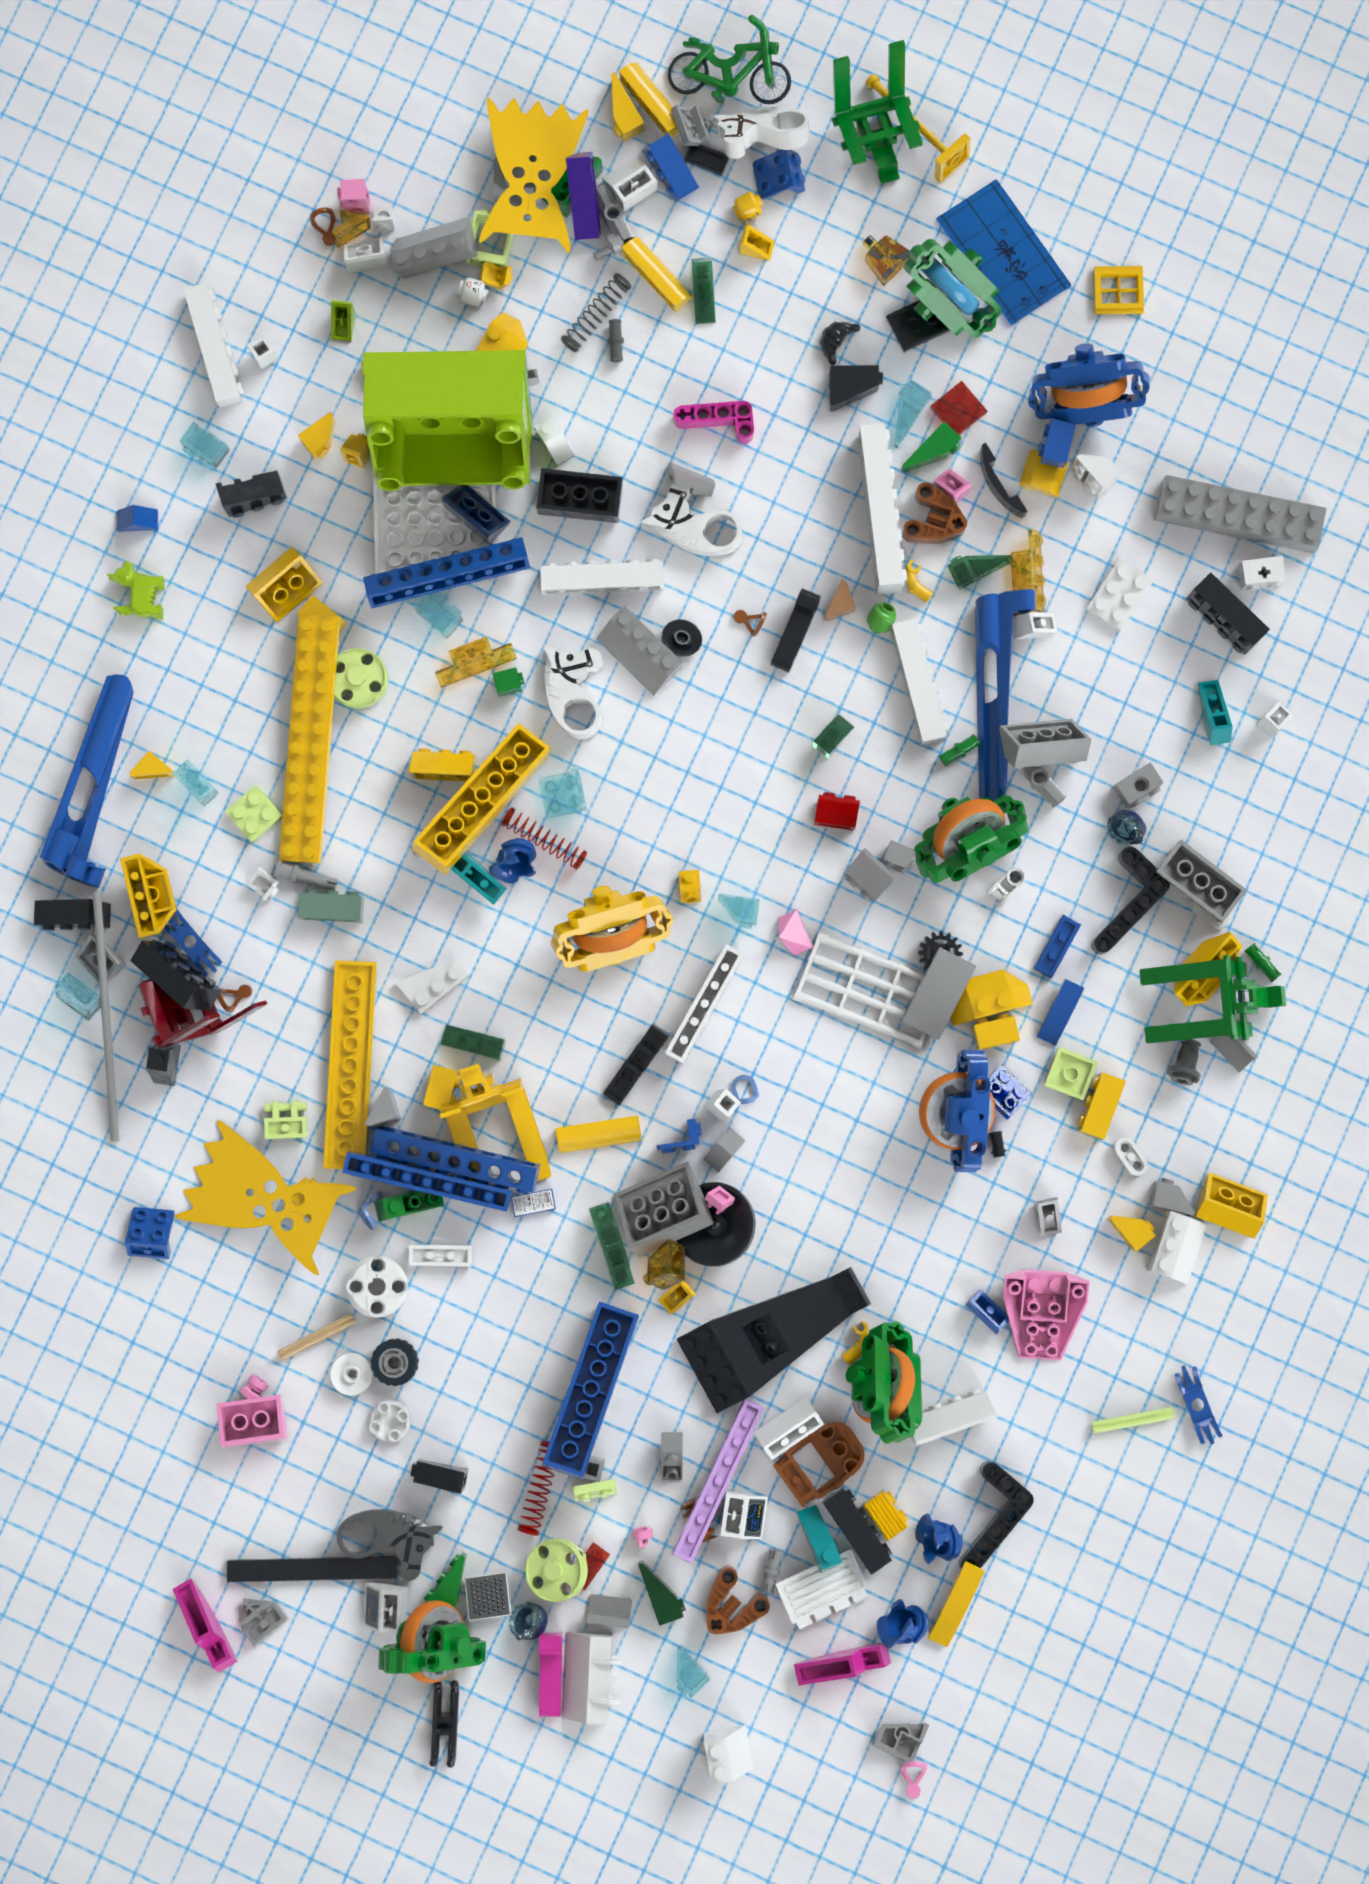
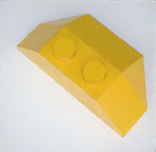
M502 312L490 323L476 351L526 350L528 343L520 320Z
M140 853L120 858L139 939L160 934L177 910L168 870Z
M1227 932L1203 941L1183 964L1222 960L1223 955H1230V961H1235L1234 957L1239 956L1242 945L1231 932ZM1215 977L1175 982L1174 994L1186 1007L1204 1003L1220 988V979Z
M1003 969L970 978L951 1015L953 1026L1033 1005L1028 984Z

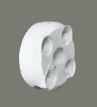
M372 1256L361 1260L352 1268L347 1278L346 1291L350 1303L358 1312L369 1317H384L395 1312L403 1304L408 1291V1282L403 1269L395 1261L383 1256ZM376 1259L383 1262V1269L379 1272L374 1271L371 1266L372 1262ZM398 1280L404 1284V1290L400 1293H396L392 1289L393 1283ZM353 1281H359L362 1284L360 1292L354 1293L351 1291L350 1284ZM374 1302L382 1304L383 1310L381 1313L374 1314L371 1311V1305Z

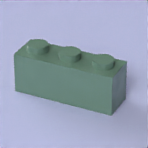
M306 889L305 893H299L298 918L301 920L363 923L364 898L359 895V892L347 891L346 895H340L338 891L327 890L326 894H319L318 890Z

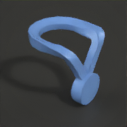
M740 1075L732 1083V1095L741 1104L755 1102L754 1099L759 1097L755 1080L748 1075ZM747 1079L751 1082L753 1088L752 1097L739 1099L736 1091V1084L739 1080Z
M380 1191L370 1197L369 1201L358 1209L363 1222L371 1230H374L376 1225L365 1207L382 1195Z

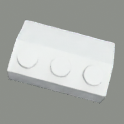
M1166 1211L1147 1271L1188 1284L1207 1224L1173 1211Z

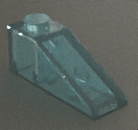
M913 380L908 385L904 384L899 392L901 396L894 441L896 448L905 438L932 395V392Z

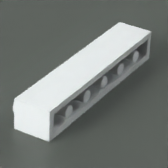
M207 282L184 288L183 291L216 403L219 408L243 402L241 395L244 394L241 382L237 383L236 376L239 375L236 364H232L230 359L233 356L230 344L226 345L225 338L228 337L225 326H221L219 319H222L219 307L214 305V300H217L214 289L209 288Z
M655 558L647 559V562H638L636 559H630L626 563L609 560L604 564H598L597 561H588L577 565V562H567L565 565L546 563L545 566H540L542 595L664 590L663 561Z
M916 618L894 623L891 627V633L921 746L945 740L949 729L947 722H943L941 714H944L942 703L938 702L936 694H939L937 683L933 682L931 678L933 674L931 662L928 663L926 655H928L927 645L922 643L921 640L923 635L922 626L920 623L917 624Z
M727 944L725 945L668 1046L665 1055L684 1064L742 961L743 953Z

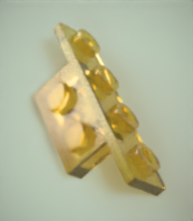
M1029 529V549L1010 553L1012 590H1035V611L1041 613L1044 612V606L1046 605V597L1043 593L1045 578L1042 574L1044 558L1041 554L1043 539L1038 531Z
M486 636L449 650L454 665L436 671L435 674L442 688L517 659L511 643L492 650Z

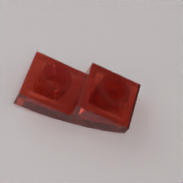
M594 1542L585 1552L588 1573L585 1585L582 1588L583 1591L587 1589L610 1556L608 1552Z

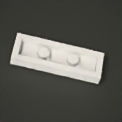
M409 1245V1266L472 1267L473 1245Z

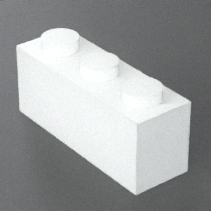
M805 1397L756 1430L754 1434L768 1456L773 1460L823 1426L824 1423L807 1397Z

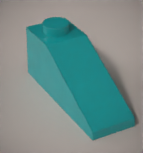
M1219 680L1199 682L1198 690L1209 744L1230 743L1233 726Z
M467 852L451 868L454 873L493 905L507 890L502 883Z
M817 1505L796 1512L820 1573L841 1565V1557Z

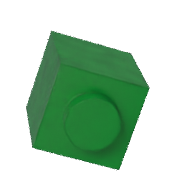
M516 667L492 673L498 697L522 691L521 685L525 684L522 672L518 673Z

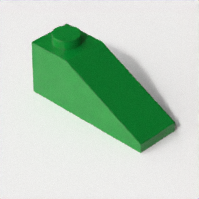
M943 422L902 465L901 471L905 473L945 459L950 453L954 455L961 447L962 437L947 423Z

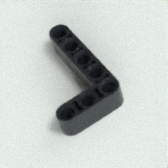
M1130 846L1123 849L1118 856V861L1144 888L1093 939L1091 947L1096 954L1102 955L1111 950L1170 888V883L1156 873L1158 868L1135 847ZM1125 852L1132 853L1134 857L1133 862L1125 860ZM1141 866L1148 869V876L1140 874L1139 868ZM1155 881L1163 883L1164 888L1162 891L1155 888ZM1142 895L1149 898V905H1143L1140 902ZM1127 910H1132L1135 913L1134 920H1129L1126 917ZM1112 925H1118L1121 928L1120 935H1115L1112 932ZM1099 939H1103L1107 943L1105 950L1097 946Z
M993 1461L983 1462L980 1466V1473L984 1479L1006 1496L1008 1500L960 1557V1569L968 1559L974 1560V1565L981 1568L1034 1503L1033 1495ZM992 1465L996 1469L995 1474L990 1477L986 1476L985 1469ZM1006 1479L1012 1482L1009 1490H1003L1001 1487L1002 1482ZM1022 1493L1028 1495V1501L1025 1504L1018 1503V1497ZM1007 1510H1013L1015 1513L1014 1518L1010 1521L1004 1518ZM995 1526L1001 1527V1534L998 1537L991 1536V1530ZM980 1543L988 1545L985 1553H978L977 1547Z

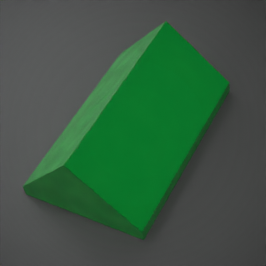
M593 156L595 179L597 180L603 172L602 160L599 157ZM566 169L561 179L551 188V193L556 198L562 215L568 218L572 209ZM542 198V200L546 204H548V201L545 198Z

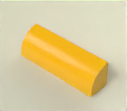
M636 62L630 63L619 70L620 81L664 135L669 133L671 138L679 131L671 112L672 105Z
M639 237L633 238L622 246L624 258L675 313L693 298L692 294Z
M639 1116L555 1128L559 1153L642 1141Z

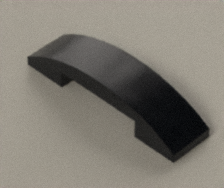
M985 442L980 449V464L989 489L1008 511L1020 518H1024L1028 512L1018 494L1011 498L1009 497L992 469L996 458Z

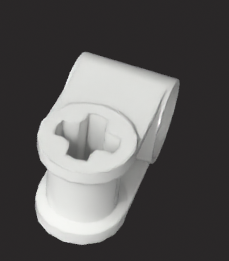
M1020 868L1010 869L987 893L992 894L1000 901V905L1003 906L1024 882L1025 873ZM1015 872L1020 875L1018 883H1013L1010 880L1009 876L1011 873Z

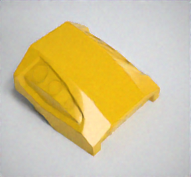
M1030 449L1019 486H1024L1028 490L1040 491L1046 496L1054 495V498H1058L1069 462L1067 461L1064 469L1040 463L1041 456H1038L1039 451Z

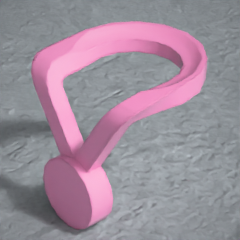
M916 1761L902 1763L900 1771L909 1784L906 1791L907 1796L911 1799H917L921 1792L918 1784L927 1771V1764ZM908 1767L922 1768L914 1784L906 1773V1768Z

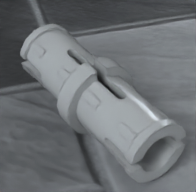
M769 1548L767 1564L763 1569L765 1574L761 1588L762 1592L767 1591V1593L774 1594V1584L776 1583L777 1575L780 1574L778 1568L782 1550L778 1549L776 1551L775 1548Z

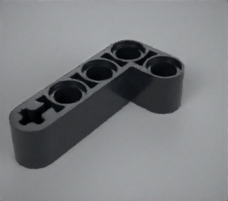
M803 588L801 589L793 612L771 660V666L788 673L790 672L821 599L820 595Z

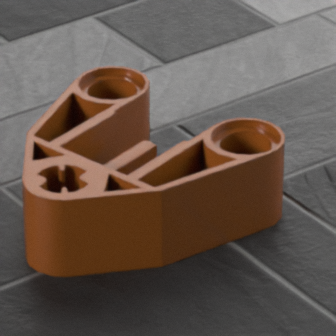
M921 483L917 487L915 499L920 505L934 510H930L926 522L934 525L909 520L905 523L902 530L903 539L909 543L941 544L963 535L967 527V520L957 503L931 483ZM927 490L930 496L923 497L920 495V491ZM955 523H959V529L954 528ZM914 528L917 534L910 535L907 533V529Z
M729 1565L723 1566L720 1569L707 1598V1629L710 1633L716 1635L740 1631L767 1614L770 1609L769 1600L763 1594L754 1595L732 1620L729 1617L742 1603L733 1594L719 1610L717 1609L738 1579L736 1569ZM731 1571L734 1574L733 1580L729 1582L724 1581L722 1578L723 1573ZM757 1600H763L766 1602V1606L762 1610H757L754 1607V1603ZM714 1619L715 1621H717L718 1619H720L721 1626H715L713 1628L711 1620Z

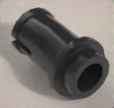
M1002 1131L989 1133L992 1147L990 1154H993V1158L1006 1156L1005 1152H1007V1149H1004Z

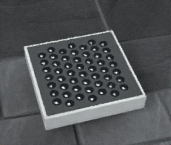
M507 1572L464 1578L469 1622L512 1616Z

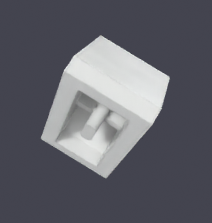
M1278 702L1256 724L1272 738L1293 715Z

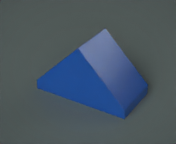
M131 505L117 510L118 532L159 530L158 509Z

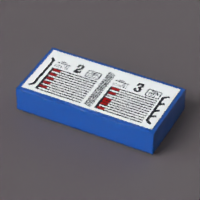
M552 1189L511 1196L514 1217L556 1209Z

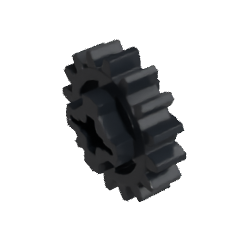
M940 931L938 936L932 932V938L930 939L926 936L924 938L926 944L920 943L919 945L923 948V950L918 951V955L923 956L919 963L925 962L924 970L929 967L938 947L943 949L947 947L946 950L949 952L953 948L954 955L958 957L963 956V952L958 951L962 944L956 945L955 942L958 938L951 939L950 932L946 936H943V931ZM936 940H944V941H946L947 943H946V944H938V943L935 942V941H936ZM928 947L931 950V958L929 960L927 957Z

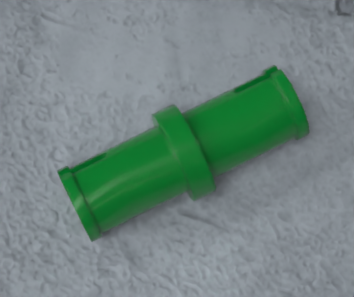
M972 734V736L959 744L955 743L953 748L939 755V758L946 767L958 758H964L966 753L981 744L975 734Z
M1255 943L1244 951L1255 962V967L1257 969L1260 968L1271 983L1282 975L1270 962L1271 958L1269 956L1266 957Z

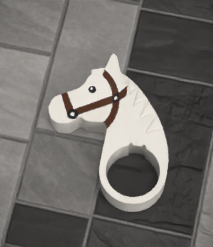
M770 106L746 110L733 115H713V119L717 122L714 123V128L718 130V137L724 140L725 154L733 159L743 157L745 149L757 141L779 149L793 150L804 146L810 139L808 115L801 110L791 107Z

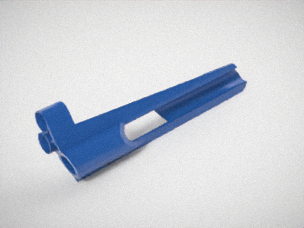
M1032 589L1005 591L1000 594H986L975 601L978 740L981 744L978 746L979 797H990L993 801L1004 796L1007 789L1008 761L1004 756L999 728L1001 725H1008L1013 616L1036 610L1035 590ZM987 648L992 649L996 653L997 697L989 703H985L984 650Z
M120 674L109 675L105 679L40 855L44 864L55 872L95 888L100 887L106 869L95 866V863L87 862V858L134 693L129 678ZM84 767L93 776L95 784L82 818L78 821H73L68 814V806Z

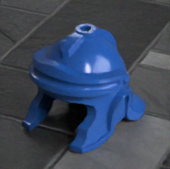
M524 838L508 840L501 844L502 849L499 850L496 863L489 867V871L493 876L506 883H516L519 877L522 876L532 877L536 874L534 867L531 866L532 861L536 858V849L530 841Z
M928 1513L920 1518L916 1526L915 1537L919 1543L923 1544V1558L927 1564H930L935 1557L951 1561L960 1555L963 1538L953 1524L950 1525L938 1520L933 1521Z
M899 1599L893 1603L888 1615L881 1616L877 1620L879 1638L888 1649L896 1644H910L912 1642L917 1644L927 1632L928 1616L919 1606L910 1605L905 1607L903 1600Z

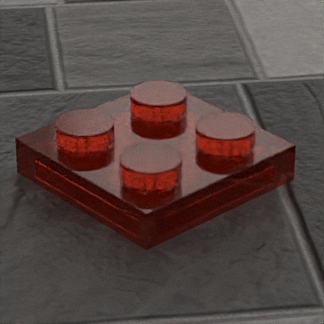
M960 381L930 406V409L941 422L947 423L959 435L988 412L963 381Z

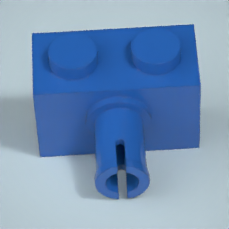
M1051 419L1050 424L1045 425L1043 436L1046 437L1045 444L1040 445L1038 456H1041L1040 463L1064 469L1076 424Z

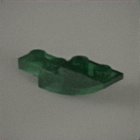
M609 1202L588 1208L614 1289L617 1290L635 1284Z

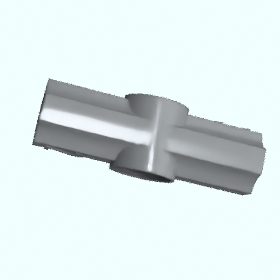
M601 185L597 187L598 207L606 225L609 226L615 236L619 235L625 245L634 238V235L608 185ZM610 213L618 214L616 218H610L608 215Z
M1035 766L1018 769L1029 781L1031 787L1037 790L1052 808L1058 806L1067 797L1049 777L1045 769ZM1038 775L1043 776L1045 781L1040 784L1036 783L1034 777Z

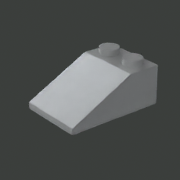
M495 157L493 207L502 193L509 188V183L502 173L497 157ZM529 157V160L533 163L535 162V157ZM515 167L512 170V174L515 178H522L525 171L521 167ZM531 182L524 185V191L529 196L535 193V184ZM513 195L510 197L509 202L512 206L516 207L521 205L522 199L518 195Z
M866 848L861 851L844 873L846 876L845 880L852 887L857 886L862 890L860 894L866 900H873L874 902L891 885L896 877Z

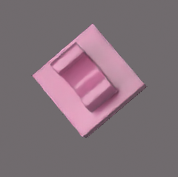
M718 1186L707 1193L705 1200L708 1201V1208L714 1206L717 1209L716 1214L718 1215L732 1205L735 1198L721 1186Z

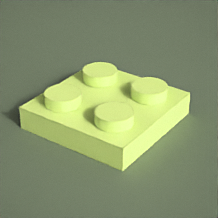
M257 785L225 811L252 843L283 816Z
M1058 1047L1044 1086L1084 1101L1098 1062Z

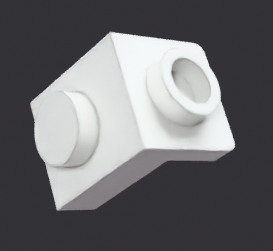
M259 867L246 885L262 896L261 900L265 902L268 897L272 899L279 889L276 886L280 881Z

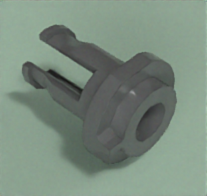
M1188 1039L1181 1041L1182 1045L1175 1065L1168 1066L1167 1074L1171 1077L1170 1079L1182 1085L1198 1083L1201 1074L1196 1071L1199 1056L1198 1050L1201 1047V1043Z

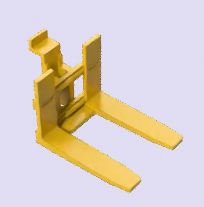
M478 1063L459 1069V1075L462 1080L460 1090L462 1095L465 1096L441 1105L442 1108L439 1109L440 1118L445 1117L454 1143L479 1149L468 1114L507 1102L526 1161L541 1164L537 1181L551 1177L548 1157L521 1078L494 1085L493 1073L486 1075V1072L481 1071ZM471 1161L472 1168L479 1170V1163ZM471 1177L468 1178L469 1180H474V1181L477 1180V1179L471 1178Z

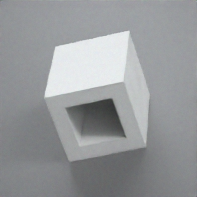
M265 335L260 336L247 345L261 369L279 359Z
M727 1089L715 1091L704 1107L721 1120L729 1118L741 1102Z

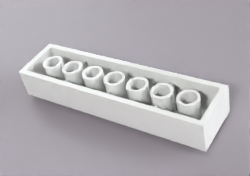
M885 423L860 425L857 438L876 595L901 593L902 587L905 586V581H907L906 569H902L904 550L899 547L900 541H902L901 529H897L899 510L895 509L897 492L896 489H892L895 476L894 469H890L892 451L887 448L888 442H890L889 429H885Z

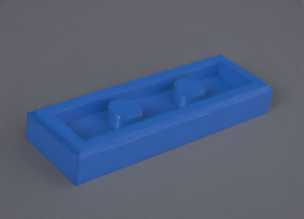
M1062 915L1033 969L1052 979L1081 924Z

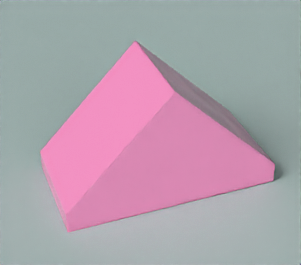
M948 469L934 479L937 487L956 503L968 495L971 489V484L951 469Z

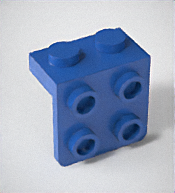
M780 149L753 162L756 185L761 199L765 200L788 189L798 194L806 191L804 185L805 177L800 167L801 158L797 152Z
M688 1119L687 1125L690 1141L656 1145L657 1150H661L662 1154L675 1152L674 1148L682 1147L683 1151L694 1150L695 1145H699L698 1136H702L701 1124L696 1123V1119Z

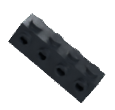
M841 1487L824 1499L822 1503L872 1575L892 1561L889 1556L892 1554V1551L886 1543H880L877 1538L880 1536L874 1525H868L865 1520L868 1516L862 1507L857 1509L853 1503L856 1498L850 1489L845 1491Z

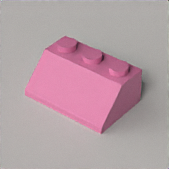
M280 1395L217 1404L220 1446L223 1448L288 1439L286 1416Z

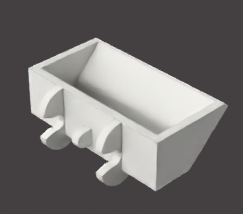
M567 1632L563 1719L584 1724L608 1725L609 1704L621 1703V1696L610 1694V1683H618L619 1681L618 1677H611V1665H621L623 1663L622 1656L612 1655L613 1633Z

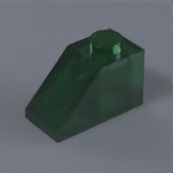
M838 714L814 740L813 747L829 759L855 727Z

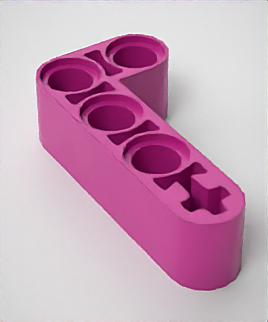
M747 401L681 405L675 408L673 413L674 424L679 429L735 425V436L739 443L748 444L754 436L753 409ZM745 409L748 411V414L741 416L738 414V411ZM726 411L728 416L722 418L718 416V413ZM701 412H704L708 415V417L706 419H700L697 415ZM691 413H694V420H691ZM683 414L685 420H681L680 415ZM742 429H747L750 431V434L743 436L739 432Z
M543 1632L540 1634L539 1717H561L562 1632Z

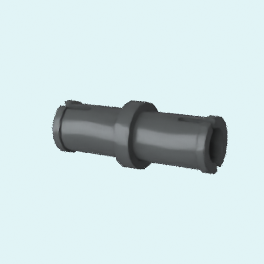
M611 319L608 321L610 362H622V344L624 343L621 332L622 321L620 319Z

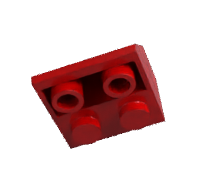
M823 792V795L819 794L814 825L854 831L860 800H856L855 796L844 795L843 798L835 797L836 794L830 792Z

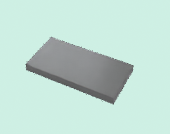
M938 947L901 1021L939 1040L976 965Z

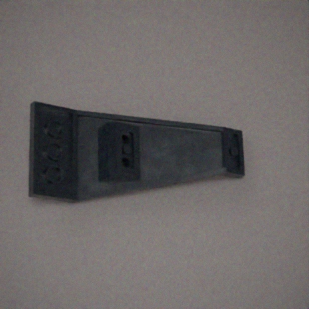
M849 1267L831 1277L712 1319L676 1340L716 1413H719L752 1396L850 1315L869 1306L871 1302L854 1271ZM770 1344H773L775 1349H772Z

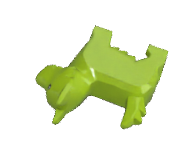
M124 561L122 567L117 568L114 574H107L109 580L131 589L130 605L113 607L119 613V616L133 614L141 618H164V608H162V605L153 606V600L156 599L155 591L165 590V579L163 576L153 577L137 573L134 570V565L128 561Z

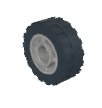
M399 1338L389 1339L378 1345L376 1350L373 1351L370 1362L372 1363L371 1370H373L375 1378L377 1377L379 1382L385 1383L387 1386H398L411 1380L416 1374V1370H418L419 1362L418 1353L413 1348L414 1346L409 1344L408 1341L400 1340ZM391 1357L399 1359L400 1365L398 1368L391 1366Z

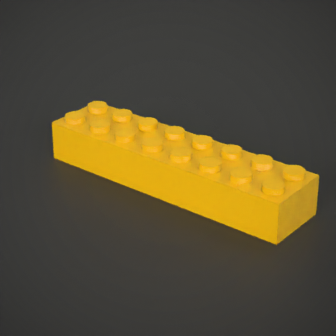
M518 723L413 841L412 850L442 874L446 875L548 759L551 748Z

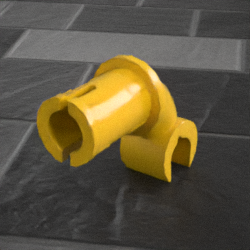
M911 560L905 567L909 594L912 592L927 603L934 592L920 584V580H916L921 564L917 569L913 570L911 564L914 560Z
M862 1320L861 1322L865 1327L863 1332L859 1331L854 1325L855 1332L859 1334V1341H856V1345L841 1354L848 1365L862 1356V1341L869 1334V1326Z

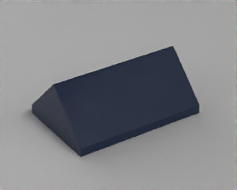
M468 485L458 486L441 499L448 511L489 545L496 540L511 522Z

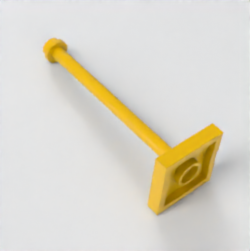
M874 74L870 75L865 82L869 90L874 88L882 97H887L888 90L879 83L880 78ZM918 120L920 125L919 133L941 153L935 159V179L941 183L970 157L971 138L964 133L947 148Z

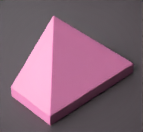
M797 909L778 918L779 938L794 956L813 948Z

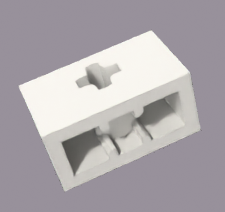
M1283 556L1241 561L1238 565L1241 590L1248 589L1251 592L1268 586V589H1275L1281 587L1286 581ZM1260 571L1263 575H1266L1265 578H1263L1262 575H1259Z

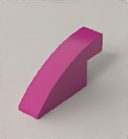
M190 1578L173 1588L194 1642L206 1651L212 1668L220 1673L237 1663L238 1661L225 1633L193 1579Z
M876 1643L801 1661L794 1664L798 1685L800 1686L857 1677L865 1670L886 1667L891 1663L888 1648L883 1643Z

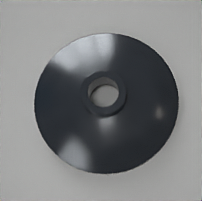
M678 619L669 622L664 627L662 642L675 655L687 657L695 654L700 649L702 635L696 625L687 620Z

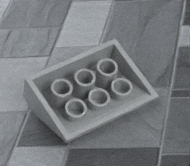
M688 1161L614 1194L628 1248L639 1257L713 1225L707 1202Z

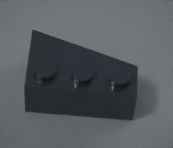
M278 471L253 475V479L241 482L240 478L234 479V484L222 486L221 482L216 483L222 507L228 516H233V518L241 517L245 514L244 512L250 510L259 511L266 505H278L287 499Z
M93 899L35 900L34 925L42 927L43 931H55V928H60V930H73V928L91 930V928H95ZM102 902L104 928H110L111 904Z

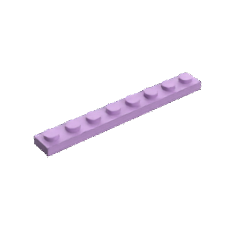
M748 1399L742 1401L671 1553L672 1555L690 1564L693 1563L764 1410L763 1407Z

